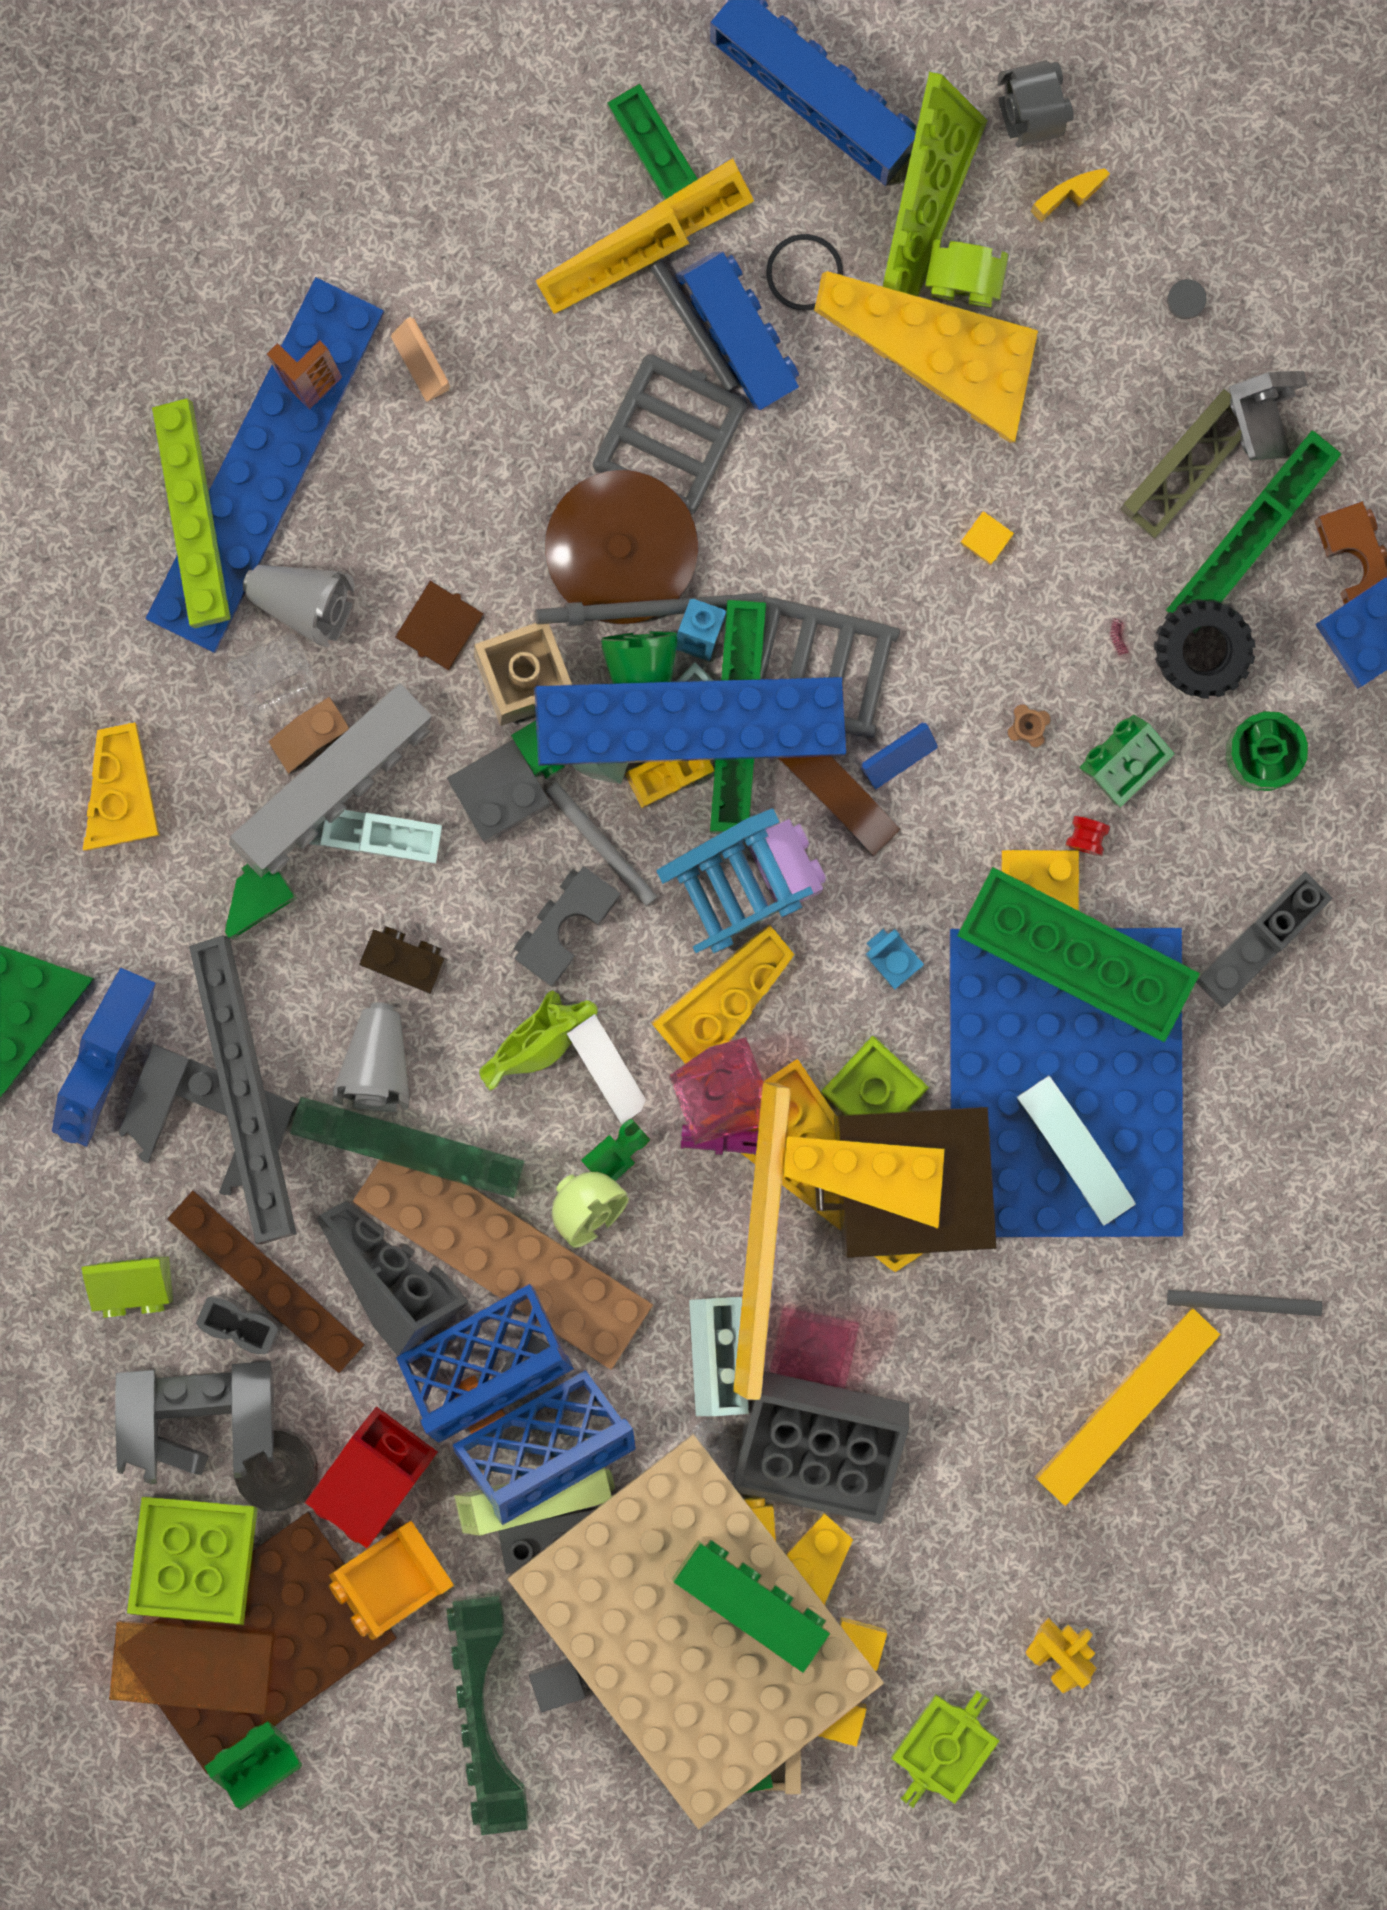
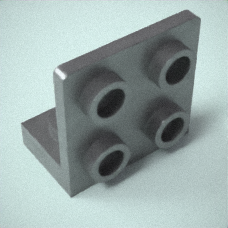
M1304 371L1267 372L1229 386L1231 393L1230 406L1232 412L1238 418L1242 432L1240 437L1241 445L1250 461L1280 459L1291 455L1276 402L1295 397L1294 390L1308 385Z

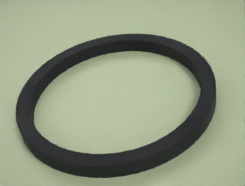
M798 234L783 240L772 251L766 268L767 282L773 295L784 305L796 310H813L816 303L808 305L793 303L785 299L776 289L772 279V265L779 251L791 242L812 240L822 244L831 252L836 261L837 274L843 275V266L839 254L829 242L815 235Z

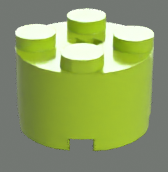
M941 240L933 241L925 287L931 289L932 298L954 301L955 295L969 297V305L991 308L992 301L1001 300L1009 258L1008 253L1002 251L1001 258H996L992 256L993 248L950 241L948 248H940Z

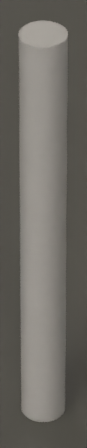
M556 781L545 792L647 907L658 896Z

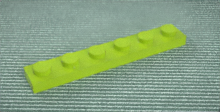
M185 398L152 407L189 625L195 629L231 620L193 402Z

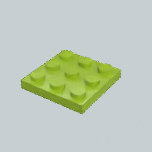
M141 1497L127 1614L244 1625L258 1508L254 1506Z

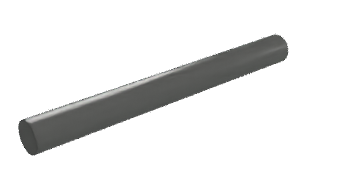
M662 258L649 264L648 267L724 388L731 391L739 386V381Z
M1167 1290L1166 1304L1172 1306L1307 1316L1322 1315V1301Z

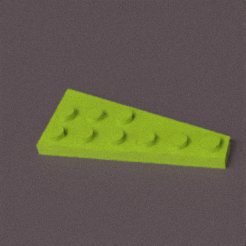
M929 71L882 287L914 296H919L927 276L933 241L941 240L988 121L943 74Z

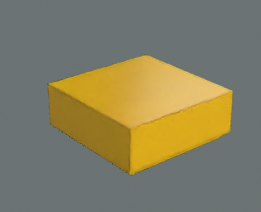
M983 511L960 544L989 565H992L1014 533Z

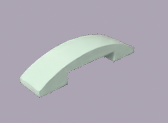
M1047 1076L1017 1097L1103 1226L1136 1205L1117 1173L1050 1076Z

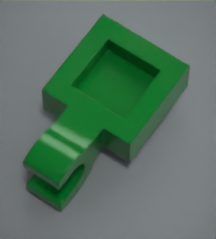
M629 1119L620 1127L616 1140L609 1134L581 1161L591 1172L606 1174L616 1181L635 1164L630 1156L645 1147L650 1138L633 1119Z

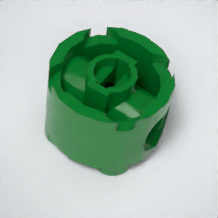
M1263 711L1248 717L1231 732L1226 743L1225 759L1230 773L1240 785L1254 791H1272L1289 784L1300 774L1308 758V742L1303 729L1297 722L1295 723L1287 715L1280 712Z

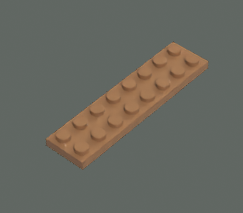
M396 1137L393 1138L353 1200V1203L501 1299L531 1284L539 1297L555 1334L610 1370H612L653 1306L652 1303ZM528 1298L515 1305L516 1309L530 1316L532 1305Z

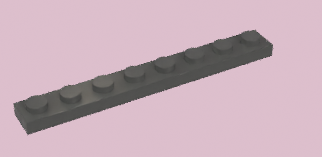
M222 935L191 945L189 949L255 1243L266 1244L296 1235L297 1232L231 941L228 936Z

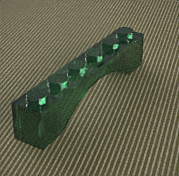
M300 1097L290 1134L511 1198H516L526 1160L416 1130L308 1097Z
M500 1592L456 1597L452 1601L453 1607L447 1608L446 1611L449 1632L456 1631L458 1646L451 1647L453 1668L454 1670L461 1669L463 1685L456 1686L458 1708H466L467 1724H461L463 1747L471 1748L472 1762L466 1763L468 1786H475L477 1801L471 1802L473 1825H480L481 1835L528 1830L529 1817L525 1785L509 1770L498 1754L489 1734L484 1713V1683L487 1667L494 1649L505 1632Z

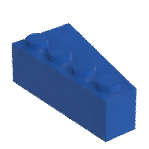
M712 252L675 274V277L681 286L685 283L689 286L693 293L690 295L693 307L704 322L708 321L711 328L709 332L721 353L724 356L728 355L731 360L728 362V365L756 410H761L799 388L795 378L800 375L789 356L783 358L776 345L781 341L770 322L764 325L757 313L762 307L756 295L751 289L745 291L738 277L742 276L743 273L732 255L726 257L724 252Z

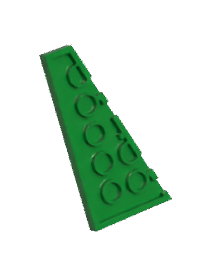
M0 945V1098L14 1083L85 990L95 980L92 977Z

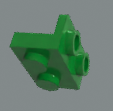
M267 1721L263 1725L252 1728L245 1738L231 1748L220 1751L214 1760L204 1767L209 1777L228 1792L235 1807L242 1810L300 1769L302 1763L286 1735Z

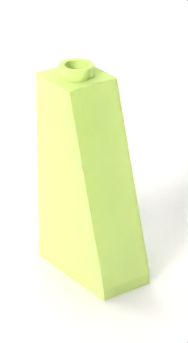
M604 1467L504 1525L495 1516L493 1506L481 1489L454 1495L462 1532L480 1536L603 1504L612 1497L611 1492L614 1491L615 1486L611 1471ZM509 1483L492 1486L494 1491H497Z

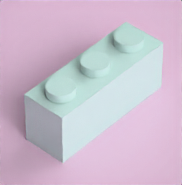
M742 1297L689 1300L696 1416L749 1414L748 1399L733 1391Z

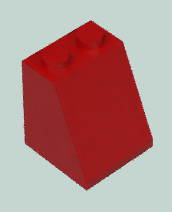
M376 1406L343 1448L305 1504L311 1507L320 1518L330 1521L341 1529L350 1540L360 1543L368 1549L438 1451Z

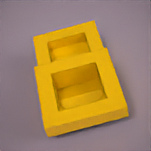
M1105 168L1093 170L1059 184L1033 204L1031 213L1042 222L1068 197L1080 207L1107 182L1110 173Z
M710 760L646 762L625 773V776L641 808H644L708 776L715 770Z

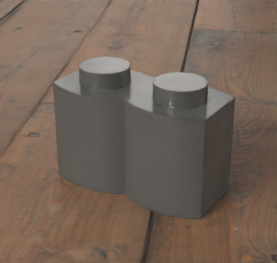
M222 1295L206 1298L196 1321L198 1327L208 1335L220 1339L232 1338L240 1348L254 1354H268L272 1352L283 1327L272 1315L262 1311H247L237 1300Z

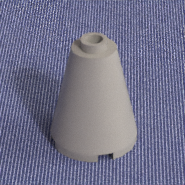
M257 565L254 570L247 572L243 581V591L246 592V598L249 602L314 643L324 647L330 646L327 642L329 639L336 641L340 637L353 603L346 602L348 590L354 592L353 577L342 571Z
M376 1002L371 1003L370 1008L362 1010L333 1088L332 1100L336 1103L343 1105V1099L345 1098L353 1100V1108L360 1110L396 1112L397 1104H401L403 1110L408 1109L410 1096L401 1016L398 1012L393 1011L394 1006Z

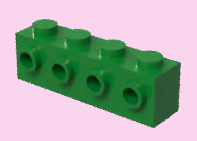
M711 1539L707 1545L698 1540L672 1577L673 1583L804 1673L830 1635L828 1630L823 1627L826 1620L808 1607L803 1613L791 1605L794 1597L777 1585H774L771 1590L758 1582L762 1575L744 1562L741 1563L739 1568L726 1560L729 1552Z

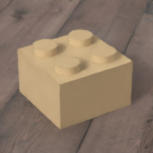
M534 623L474 644V658L500 726L536 714L534 694L536 686L572 685L549 624L537 625Z

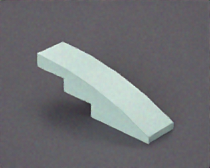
M344 810L332 823L324 820L315 829L318 835L309 844L436 863L442 825L367 812L361 813Z

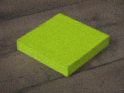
M872 1035L821 1090V1093L845 1115L908 1111L929 1087Z

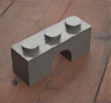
M585 866L579 872L575 869L570 871L560 885L564 893L556 903L551 899L546 903L537 916V919L541 921L540 925L533 934L527 930L513 948L519 952L514 959L551 987L556 984L575 958V955L565 949L560 943L559 929L562 923L571 916L580 915L587 917L599 926L621 897L620 892Z

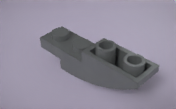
M1306 871L1303 872L1216 957L1217 959L1198 977L1196 983L1221 1008H1224L1333 898Z

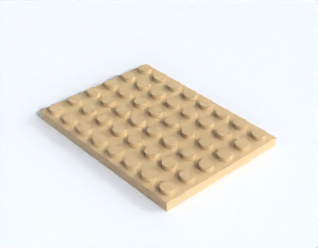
M694 1434L686 1438L507 1578L698 1830L884 1684ZM711 1539L729 1552L726 1560L739 1568L741 1563L744 1562L762 1575L758 1582L771 1590L774 1585H777L794 1597L791 1605L803 1613L808 1607L826 1620L823 1627L828 1630L830 1635L804 1673L673 1583L672 1577L698 1540L707 1545Z

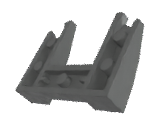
M153 1044L119 1131L121 1137L129 1133L143 1149L138 1157L145 1163L150 1161L177 1096L227 1116L217 1070ZM264 1090L279 1151L298 1103ZM235 1152L219 1191L222 1195H232V1186H243Z
M271 1362L232 1364V1372L164 1378H157L155 1370L116 1373L115 1430L118 1473L123 1474L126 1469V1463L146 1470L143 1476L144 1482L157 1484L158 1419L232 1414L233 1473L235 1478L247 1475L243 1462L262 1452L265 1453L269 1463L274 1461V1375Z

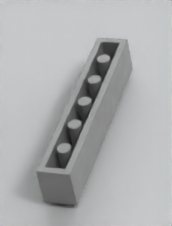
M399 683L230 836L229 845L261 878L268 871L273 875L276 874L290 860L287 854L297 845L301 849L306 847L318 835L315 829L324 820L332 823L346 809V806L343 804L353 794L358 798L362 796L374 784L371 778L378 771L383 769L385 772H388L403 757L399 753L409 743L413 747L417 746L430 733L427 726L430 724L431 714Z

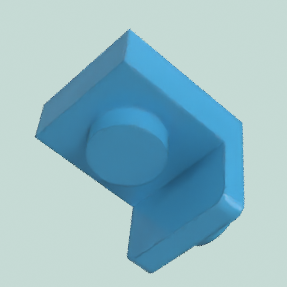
M690 599L677 633L678 642L676 650L710 662L726 611L696 599Z
M883 928L866 943L871 950L865 956L895 990L924 964L899 936L900 934L896 929L888 934Z

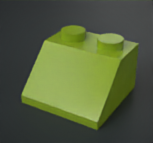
M169 1256L97 1263L81 1267L91 1311H102L103 1318L125 1316L126 1308L141 1307V1314L165 1311L164 1304L174 1302Z

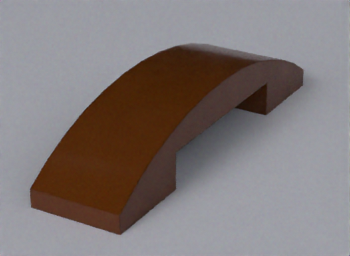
M832 756L777 758L847 828L853 837L872 856L881 850L901 830Z

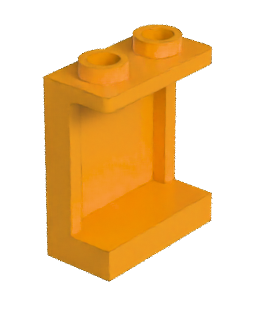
M412 1520L406 1522L329 1574L333 1581L329 1584L333 1595L340 1604L347 1602L354 1613L350 1618L354 1627L362 1637L368 1634L371 1640L377 1639L392 1626L454 1586Z

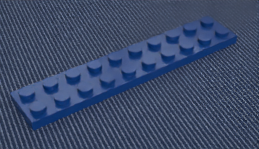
M317 277L314 278L281 347L298 362L320 340L329 349L342 378L309 410L283 384L275 368L271 365L208 491L231 620L195 629L189 625L178 556H176L145 618L147 621L216 653L246 593L243 591L244 578L249 570H254L257 565H260L385 313L384 310Z

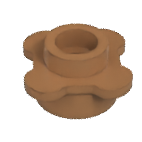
M1024 704L1018 705L1013 712L1015 715L1013 726L1009 727L1007 731L1008 737L1012 741L1023 740L1029 742L1030 746L1034 748L1041 746L1044 743L1043 732L1045 726L1051 721L1050 715L1046 711L1038 712L1029 709ZM1028 722L1033 725L1030 730L1025 727V724Z

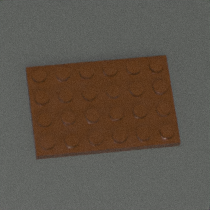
M309 1511L253 1550L244 1625L159 1617L118 1647L206 1774L208 1773L204 1766L213 1761L220 1751L231 1748L245 1738L252 1728L263 1725L267 1721L276 1726L397 1639L396 1634L391 1628L374 1640H371L368 1634L362 1637L356 1630L350 1619L354 1613L347 1602L340 1604L329 1587V1584L333 1582L329 1574L343 1566L345 1562Z

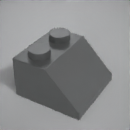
M514 740L509 741L447 777L485 844L552 806Z

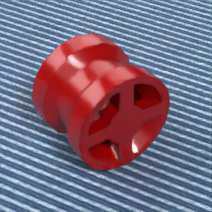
M1074 816L1072 821L1074 831L1072 836L1067 838L1065 846L1091 855L1102 856L1104 851L1102 841L1104 836L1109 834L1111 826L1085 817Z

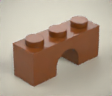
M1363 501L1319 516L1314 521L1327 557L1343 552L1350 553L1356 556L1363 566V577L1360 583L1346 588L1340 593L1344 605L1387 577V550L1384 545H1378L1374 531L1378 530L1376 518L1371 509L1366 510Z

